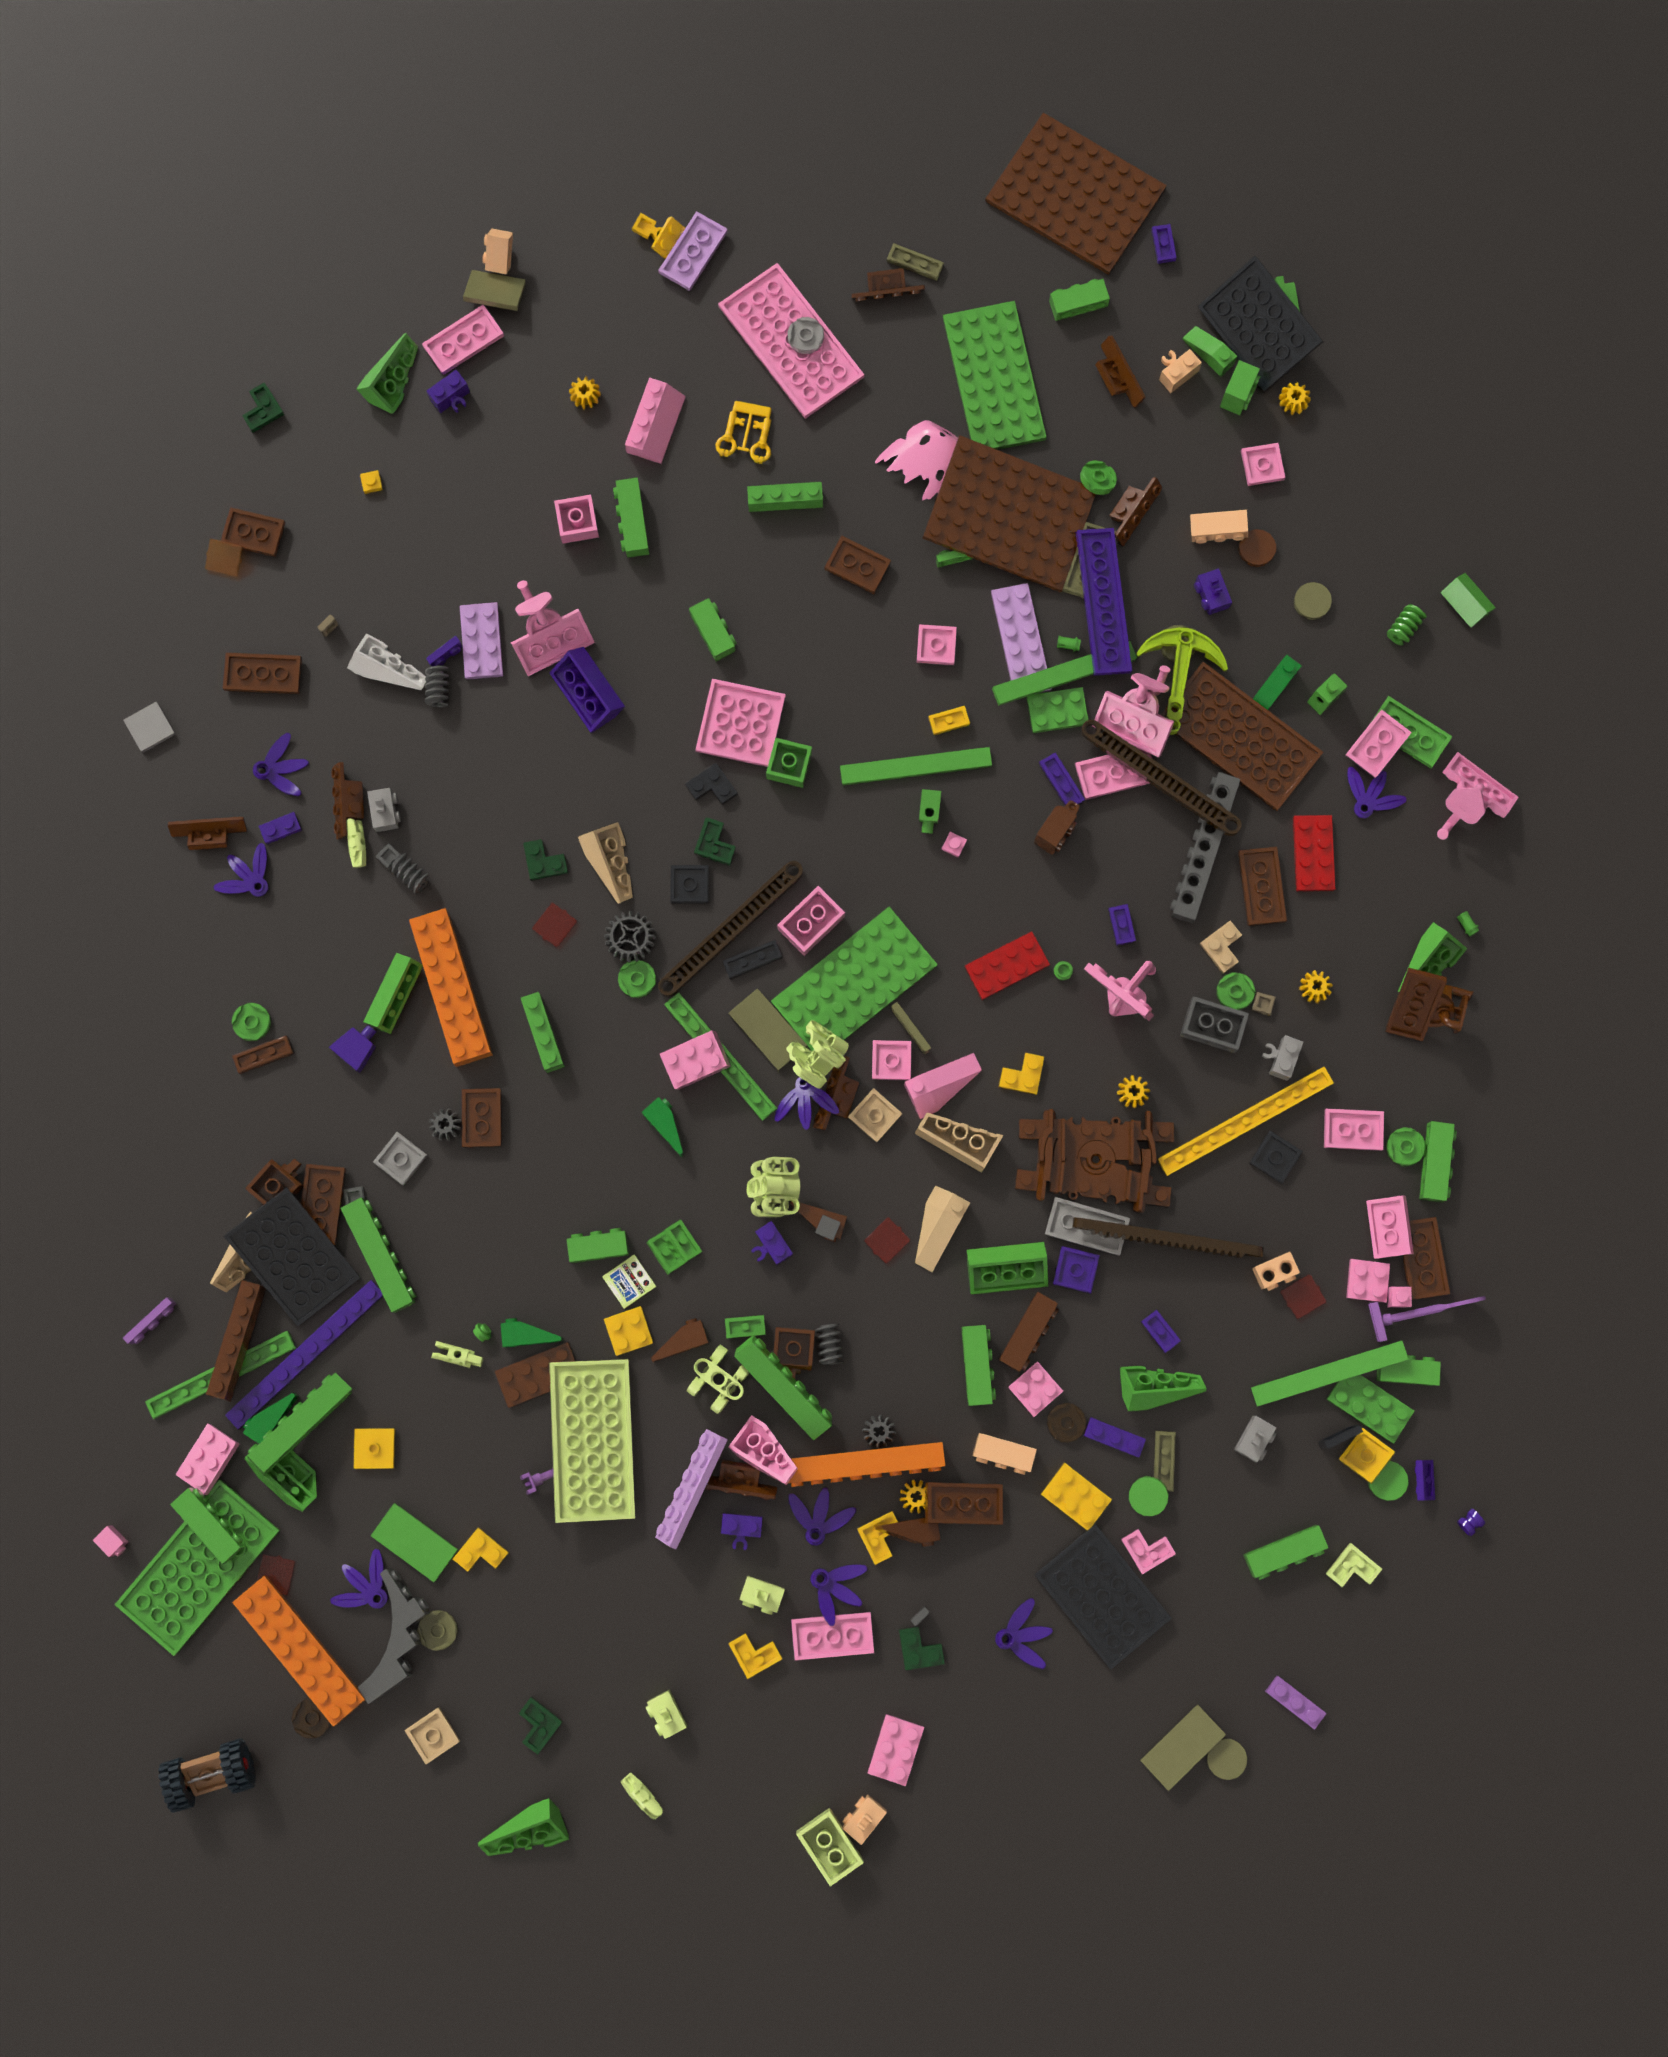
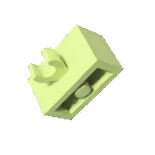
M747 1576L739 1600L743 1601L742 1605L754 1608V1605L762 1607V1612L772 1615L773 1612L777 1613L785 1589Z
M670 1689L648 1700L646 1710L651 1718H655L657 1722L655 1728L659 1736L663 1735L666 1739L687 1728V1724Z

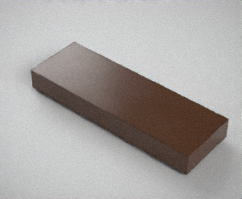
M286 1035L232 1055L238 1073L242 1074L290 1056L294 1052Z

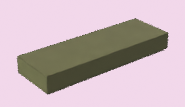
M893 243L887 257L888 263L938 281L944 267V262Z
M898 1002L893 1004L891 1011L923 1054H927L931 1051L930 1045Z
M1155 1431L1154 1478L1160 1479L1166 1485L1169 1492H1174L1176 1432Z

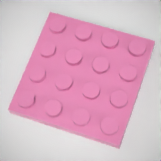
M712 679L696 752L768 767L786 694Z

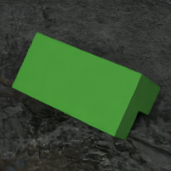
M1466 573L1458 576L1440 592L1470 627L1475 626L1496 608Z

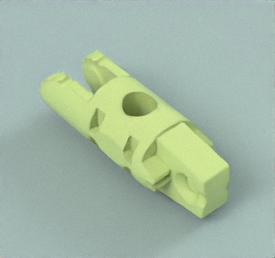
M348 818L346 830L352 866L355 868L366 866V846L363 824L360 820L355 821Z
M436 1341L435 1346L448 1350V1354L446 1356L440 1353H433L431 1358L468 1368L471 1365L482 1366L483 1358L474 1355L475 1351ZM457 1354H461L459 1358L455 1357Z
M629 1773L622 1779L621 1784L641 1810L651 1819H656L662 1815L663 1808H661L653 1794L638 1778Z

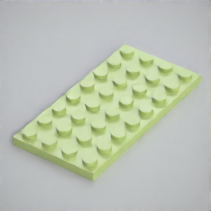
M628 1359L549 1363L555 1523L635 1519Z

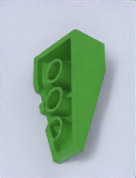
M404 333L368 372L356 389L368 403L391 414L395 412L403 400V390L409 380L407 377L409 369L413 366L418 349L417 344L407 333Z

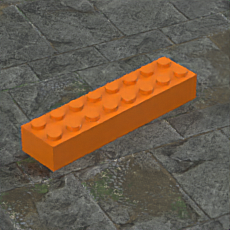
M444 908L409 919L453 1064L458 1067L493 1056L449 912Z
M943 1442L792 1458L791 1460L798 1470L788 1483H791V1487L803 1486L805 1481H811V1485L823 1484V1479H831L832 1483L842 1482V1477H850V1480H860L862 1475L869 1474L870 1478L882 1477V1473L889 1472L890 1476L902 1475V1471L909 1470V1474L922 1473L921 1469L928 1468L929 1472L941 1471V1467L945 1466Z
M263 1576L232 1602L333 1727L338 1725L365 1701L355 1683L267 1576Z

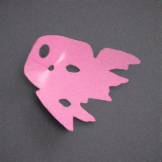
M925 420L913 426L907 432L906 440L900 438L893 442L877 458L875 463L883 459L886 462L891 457L898 455L887 471L903 469V474L905 475L904 483L919 475H922L923 480L929 478V484L922 500L931 499L940 490L958 438L943 427ZM940 432H942V433L945 434L946 436L942 437V436L940 435ZM925 435H929L930 441L925 445H920L921 439ZM938 470L944 471L941 481L936 479Z

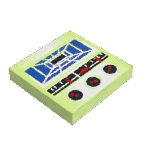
M635 1255L602 1276L624 1309L656 1288V1285Z

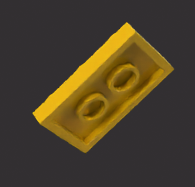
M1066 1463L1061 1466L1041 1493L1043 1497L1086 1530L1093 1526L1112 1500Z

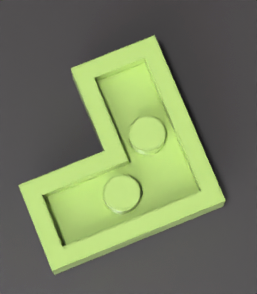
M1349 1543L1326 1572V1575L1341 1587L1345 1585L1354 1572L1365 1582L1371 1584L1382 1568L1352 1543Z

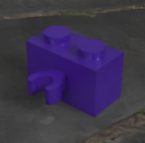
M457 370L427 390L430 401L440 413L451 405L453 410L458 413L456 405L461 403L466 407L467 405L463 397L470 393L468 384Z
M1219 568L1198 575L1194 586L1196 592L1200 593L1202 597L1201 605L1204 611L1207 610L1208 615L1230 608L1232 600Z
M772 1221L755 1231L763 1244L762 1247L757 1246L751 1250L752 1253L761 1251L762 1255L757 1259L758 1262L762 1261L767 1253L770 1254L777 1266L793 1256L792 1251Z
M723 1513L721 1534L737 1535L732 1544L733 1549H736L737 1542L741 1541L744 1544L743 1550H746L748 1543L745 1536L761 1538L763 1517Z

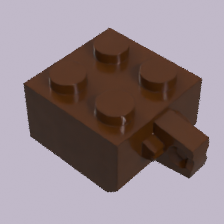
M1070 800L1064 807L1056 806L1037 833L1034 844L1051 855L1055 851L1060 852L1067 839L1065 836L1070 837L1077 824L1075 822L1076 814L1080 805Z
M271 1159L245 1189L262 1204H265L286 1187L296 1197L303 1189V1184L296 1179L298 1176L296 1171L302 1164L298 1160L293 1159L288 1165L284 1163L281 1166Z
M776 1327L774 1354L779 1358V1363L783 1367L786 1366L790 1369L794 1379L796 1374H801V1370L812 1371L815 1330Z

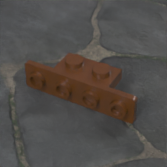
M904 268L867 272L869 291L852 293L851 298H855L856 301L867 300L866 296L874 295V299L885 298L884 294L892 293V297L902 296L905 291H910V294L921 293V289H925V285L906 287Z
M1112 335L1108 336L1101 344L1107 359L1099 360L1095 366L1112 396L1126 392L1133 407H1137L1146 396Z
M1153 477L1144 491L1129 486L1109 515L1112 520L1122 523L1115 533V538L1119 545L1124 546L1127 540L1130 539L1131 534L1160 494L1162 486L1158 478Z
M338 762L333 766L331 776L334 779L332 795L335 797V804L333 806V814L336 820L334 833L336 834V839H342L347 835L346 819L362 820L364 818L362 781L344 780V763Z
M244 817L168 822L167 825L172 837L188 836L187 846L189 850L226 848L228 833L247 831Z
M844 1056L846 1061L841 1067H833L831 1076L827 1080L825 1092L833 1099L839 1109V1113L835 1115L848 1118L859 1082L844 1076L849 1062V1057ZM820 1106L819 1112L814 1119L813 1128L826 1130L831 1112Z
M722 1460L719 1477L710 1476L705 1487L706 1490L715 1489L721 1490L724 1493H739L747 1497L757 1496L765 1500L776 1499L777 1493L776 1486L758 1484L760 1470L749 1464Z

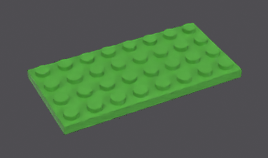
M1015 301L943 315L970 439L996 450L1046 440L1045 428Z
M888 907L771 1000V1003L806 1043L807 1047L813 1051L814 1048L809 1044L811 1036L806 1033V1026L811 1020L816 1021L841 1039L846 1040L937 967L938 964L894 911Z
M222 1480L215 1484L203 1500L207 1504L211 1503L216 1508L217 1516L220 1519L224 1518L229 1523V1529L233 1534L236 1532L243 1539L242 1544L245 1547L229 1562L222 1564L184 1521L115 1603L116 1607L173 1656L179 1653L280 1531L279 1528Z

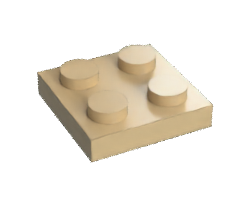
M873 1088L848 1118L877 1143L900 1118L902 1113Z
M440 1707L404 1730L425 1764H428L461 1741Z

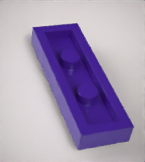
M1056 752L1039 762V765L1064 805L1070 800L1078 805L1085 801Z
M1091 1417L1083 1435L1138 1458L1146 1441L1142 1437Z

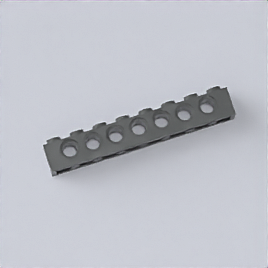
M1219 772L1216 777H1212L1209 786L1212 788L1210 795L1207 794L1206 796L1230 812L1240 779ZM1222 791L1225 794V798H1219L1216 792ZM1200 817L1198 820L1201 823L1200 828L1195 830L1192 840H1195L1194 847H1190L1187 858H1190L1188 865L1184 864L1181 875L1184 876L1182 883L1178 882L1175 893H1178L1177 899H1173L1170 910L1173 911L1171 917L1192 924L1196 919L1223 832L1215 829ZM1211 826L1214 829V833L1206 832L1205 827ZM1199 844H1206L1209 850H1201ZM1200 861L1203 868H1196L1194 862ZM1188 879H1195L1197 886L1189 885ZM1182 897H1190L1192 903L1185 904Z

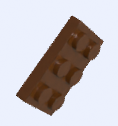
M230 507L220 542L222 545L276 557L286 522L282 519Z
M841 536L824 570L875 594L891 564V560Z
M501 1088L462 1089L463 1148L502 1147Z

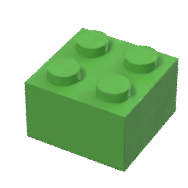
M1239 360L1220 407L1238 415L1241 414L1243 409L1247 410L1261 377L1257 375L1260 368Z
M775 738L766 771V779L803 788L812 756V746Z

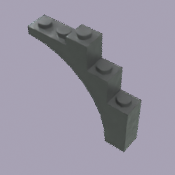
M392 1568L385 1569L380 1573L387 1587L392 1606L393 1619L390 1640L380 1664L371 1676L358 1687L368 1704L375 1703L413 1675L410 1671L412 1670L410 1664L402 1658L421 1645L418 1632L415 1629L412 1630L411 1627L430 1614L427 1602L420 1597L411 1599L412 1594L410 1590L402 1585L400 1582L401 1576Z

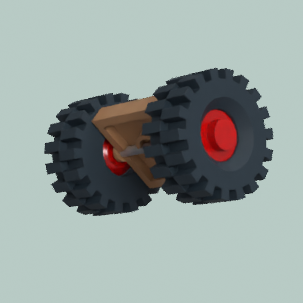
M239 1738L220 1745L219 1752L188 1762L183 1757L161 1763L158 1769L160 1773L158 1775L160 1779L159 1784L162 1789V1796H164V1802L167 1803V1808L170 1809V1812L176 1813L194 1807L196 1796L227 1786L233 1794L254 1788L256 1784L255 1768L253 1767L254 1763L245 1740Z

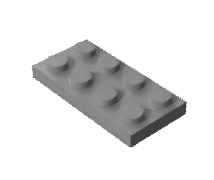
M1054 1198L1044 1235L1120 1256L1124 1243L1122 1238L1115 1239L1114 1236L1107 1238L1106 1235L1101 1237L1099 1234L1092 1235L1091 1231L1072 1228L1073 1218H1085L1128 1225L1130 1218L1061 1198Z

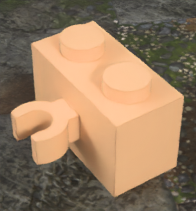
M491 229L485 235L484 245L486 246V252L483 255V263H485L486 271L502 274L508 273L511 268L513 232Z
M1190 349L1178 359H1176L1175 352L1170 350L1168 355L1172 359L1168 360L1165 356L1161 359L1162 363L1168 367L1162 370L1159 381L1170 393L1200 370L1202 362Z
M869 1795L865 1798L862 1796L855 1804L857 1809L854 1813L851 1814L849 1812L842 1821L844 1823L843 1830L861 1845L887 1813V1810Z

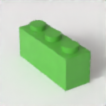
M1093 279L1086 284H1075L1068 289L1053 291L1050 294L1049 303L1055 321L1108 307L1110 298L1104 279Z
M708 598L689 608V613L715 662L735 652L734 645L737 643L733 635L727 633L726 629H728V626L723 618H719L717 614L719 610L715 602L711 603Z
M621 1228L610 1229V1233L602 1234V1231L590 1232V1236H583L582 1233L573 1234L571 1238L567 1239L570 1263L629 1255L627 1235L625 1231H621Z
M1407 1355L1409 1360L1377 1369V1381L1440 1386L1441 1362H1436L1433 1357H1423V1360H1415V1356Z

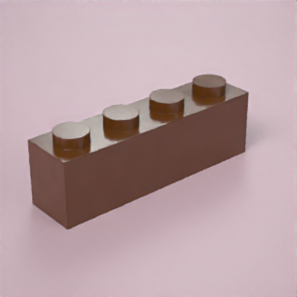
M1037 1292L998 1361L1017 1372H1020L1021 1369L1025 1371L1030 1362L1027 1358L1031 1352H1036L1040 1344L1037 1340L1040 1335L1044 1336L1049 1328L1046 1324L1050 1318H1055L1059 1310L1056 1308L1058 1303Z

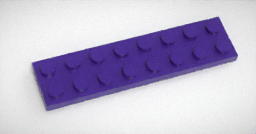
M1114 528L1077 530L1076 538L1094 676L1131 673L1132 665Z

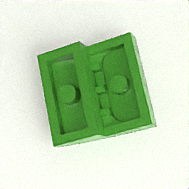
M682 1220L677 1221L647 1241V1245L667 1275L702 1252Z

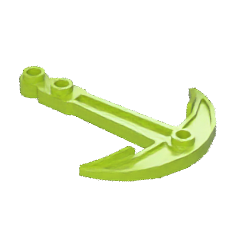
M1181 627L1165 629L1151 636L1143 643L1136 654L1139 657L1147 652L1160 650L1162 646L1176 647L1171 696L1168 699L1166 718L1174 721L1173 726L1175 730H1171L1170 735L1176 734L1181 726L1179 721L1183 713V695L1192 650L1205 653V658L1217 664L1224 672L1228 670L1223 653L1209 637L1196 630ZM1182 637H1186L1188 641L1184 642ZM1171 708H1177L1178 712H1173Z

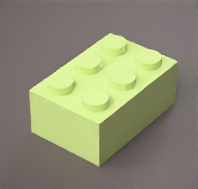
M830 1808L796 1831V1835L829 1886H832L864 1863L862 1856Z

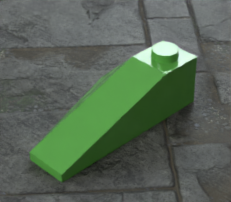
M1433 922L1421 937L1408 968L1441 976V972L1449 966L1451 968L1456 964L1467 948L1449 932Z
M1144 1366L1120 1368L1122 1398L1128 1411L1148 1410L1206 1392L1207 1389L1201 1376L1183 1372L1170 1374L1164 1373V1369H1157V1371L1146 1370Z
M548 1798L526 1808L479 1841L478 1846L487 1856L511 1853L515 1848L525 1847V1850H530L534 1845L544 1844V1847L553 1846L569 1840V1835L559 1808Z

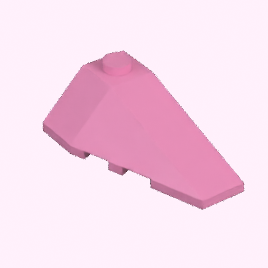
M972 1053L905 1081L904 1086L919 1118L923 1119L927 1112L931 1114L938 1112L977 1076L982 1069L975 1054Z
M752 1415L728 1447L738 1458L785 1485L788 1484L798 1470L768 1426Z

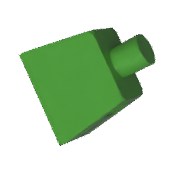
M1334 673L1313 693L1307 703L1321 715L1346 691L1348 686ZM1318 697H1320L1324 703H1321L1318 700Z
M922 789L919 822H923L922 833L933 834L934 823H938L941 791ZM926 810L932 811L931 817L926 816Z

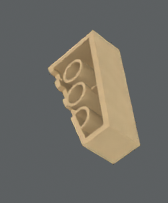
M928 1112L915 1132L916 1135L981 1173L1003 1135L970 1127L967 1124L951 1121V1119Z

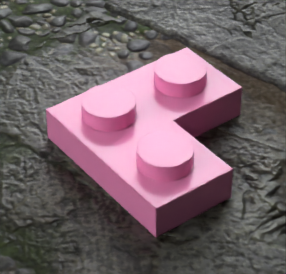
M1139 1529L1121 1539L1141 1574L1176 1554L1166 1536L1148 1546Z

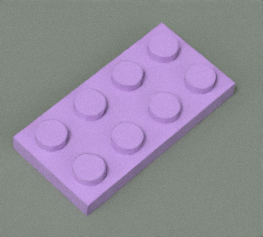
M696 211L659 268V274L690 291L728 233V229Z
M497 602L460 605L466 680L503 676Z

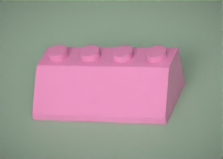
M649 378L625 443L626 452L662 464L685 401V395L665 382Z

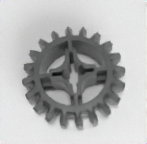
M629 911L628 917L622 912L623 918L619 919L615 915L616 922L609 921L612 928H605L609 934H604V938L610 939L605 942V945L611 946L608 951L609 953L614 952V958L620 955V961L623 962L625 957H627V961L630 963L631 957H634L635 961L638 962L637 956L641 955L644 959V951L649 954L651 953L648 946H655L650 941L656 939L655 935H651L655 932V929L649 928L652 922H646V916L639 919V912L636 913L635 917H633L632 911ZM635 923L640 925V927L630 929L625 924ZM621 928L623 935L615 943L616 931ZM626 931L628 932V934H629V933H631V935L634 934V935H633V938H634L633 940H634L635 944L633 943L632 940H631V941H629V939L626 940V939H627ZM645 931L644 943L639 946L637 939ZM630 945L635 950L625 951L620 949V947Z

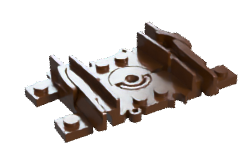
M1053 1109L1044 1111L1043 1120L1019 1119V1139L1038 1140V1163L1036 1171L1017 1169L1015 1189L1036 1191V1199L1044 1201L1047 1182L1051 1183L1050 1192L1061 1195L1069 1192L1068 1198L1072 1201L1077 1199L1079 1193L1081 1197L1102 1199L1104 1203L1107 1202L1108 1196L1115 1197V1204L1119 1202L1133 1203V1211L1136 1213H1144L1145 1205L1170 1207L1171 1187L1152 1185L1153 1177L1149 1175L1151 1166L1156 1164L1155 1142H1174V1122H1153L1152 1113L1146 1111L1145 1129L1141 1130V1121L1130 1120L1119 1125L1121 1120L1116 1116L1111 1119V1124L1107 1121H1087L1082 1117L1081 1124L1075 1125L1073 1117L1069 1120H1065V1118L1056 1119V1113ZM1055 1140H1057L1056 1145H1055V1148H1054V1153H1053V1146H1054ZM1138 1142H1148L1149 1149H1139ZM1094 1156L1099 1157V1163H1094L1092 1158ZM1116 1160L1128 1161L1130 1166H1141L1140 1173L1132 1170L1127 1171L1125 1165L1116 1164L1115 1162Z

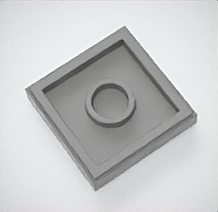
M157 702L123 720L142 753L176 735Z
M396 1132L373 1162L404 1186L428 1155L399 1132Z

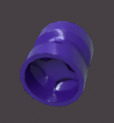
M1470 1509L1467 1512L1466 1518H1460L1457 1521L1462 1530L1470 1537L1475 1534V1528L1477 1529L1486 1524L1484 1519L1474 1509Z

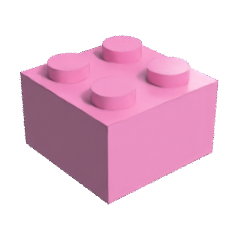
M591 495L554 501L562 544L599 538Z

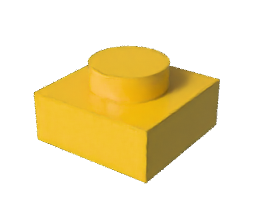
M378 470L360 474L365 494L383 490Z

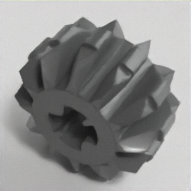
M440 1109V1115L435 1112L433 1113V1116L436 1117L435 1120L429 1119V1122L434 1124L429 1127V1130L434 1131L433 1137L439 1135L440 1141H443L444 1137H446L447 1141H450L451 1134L454 1137L458 1136L454 1131H461V1127L456 1125L462 1121L456 1119L458 1116L456 1112L451 1115V1109H447L446 1113L443 1109ZM448 1120L449 1127L443 1129L441 1123H445Z
M879 1415L878 1422H876L875 1417L871 1416L873 1424L868 1421L865 1422L870 1429L863 1428L862 1431L869 1432L870 1435L864 1436V1440L871 1437L870 1446L873 1445L874 1441H877L876 1448H879L880 1441H882L883 1446L887 1447L885 1439L893 1442V1439L888 1435L896 1434V1431H889V1428L895 1425L894 1423L886 1425L890 1418L887 1417L884 1422H881L882 1415ZM882 1426L884 1428L882 1431H885L884 1435L876 1437L874 1435L876 1432H873L874 1428Z

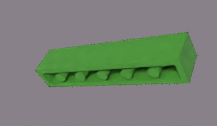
M361 1197L341 1207L345 1219L391 1312L396 1313L415 1303L414 1297H416V1294L411 1286H407L405 1282L407 1276L404 1270H399L397 1266L399 1260L395 1252L391 1253L388 1247L391 1245L386 1234L382 1235L380 1231L382 1225L377 1217L374 1218L371 1213L373 1207L370 1201H366Z
M752 1335L736 1349L734 1357L813 1440L831 1427V1413L819 1405V1401L813 1394L809 1395L804 1384L793 1378L790 1369L786 1366L783 1367L779 1363V1358L776 1354L770 1353L760 1338L757 1339Z
M336 1372L332 1376L329 1374L321 1382L323 1385L320 1388H314L307 1395L308 1399L303 1404L299 1402L292 1409L293 1413L289 1417L284 1416L278 1422V1427L274 1431L269 1430L263 1436L264 1440L259 1445L255 1444L248 1450V1461L263 1476L271 1471L352 1394V1388Z

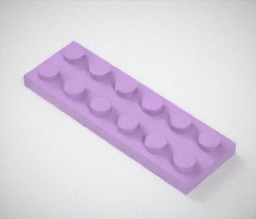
M1028 583L991 590L1010 680L1012 681L1047 669ZM1052 688L1036 694L1050 692Z
M706 1429L705 1433L701 1435L700 1444L692 1454L691 1463L688 1469L684 1471L682 1482L675 1490L674 1499L671 1505L667 1507L665 1518L656 1531L657 1535L655 1538L674 1549H677L727 1442V1439Z

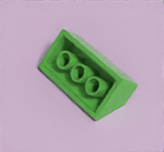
M1044 1242L967 1250L971 1294L1048 1287L1047 1254Z

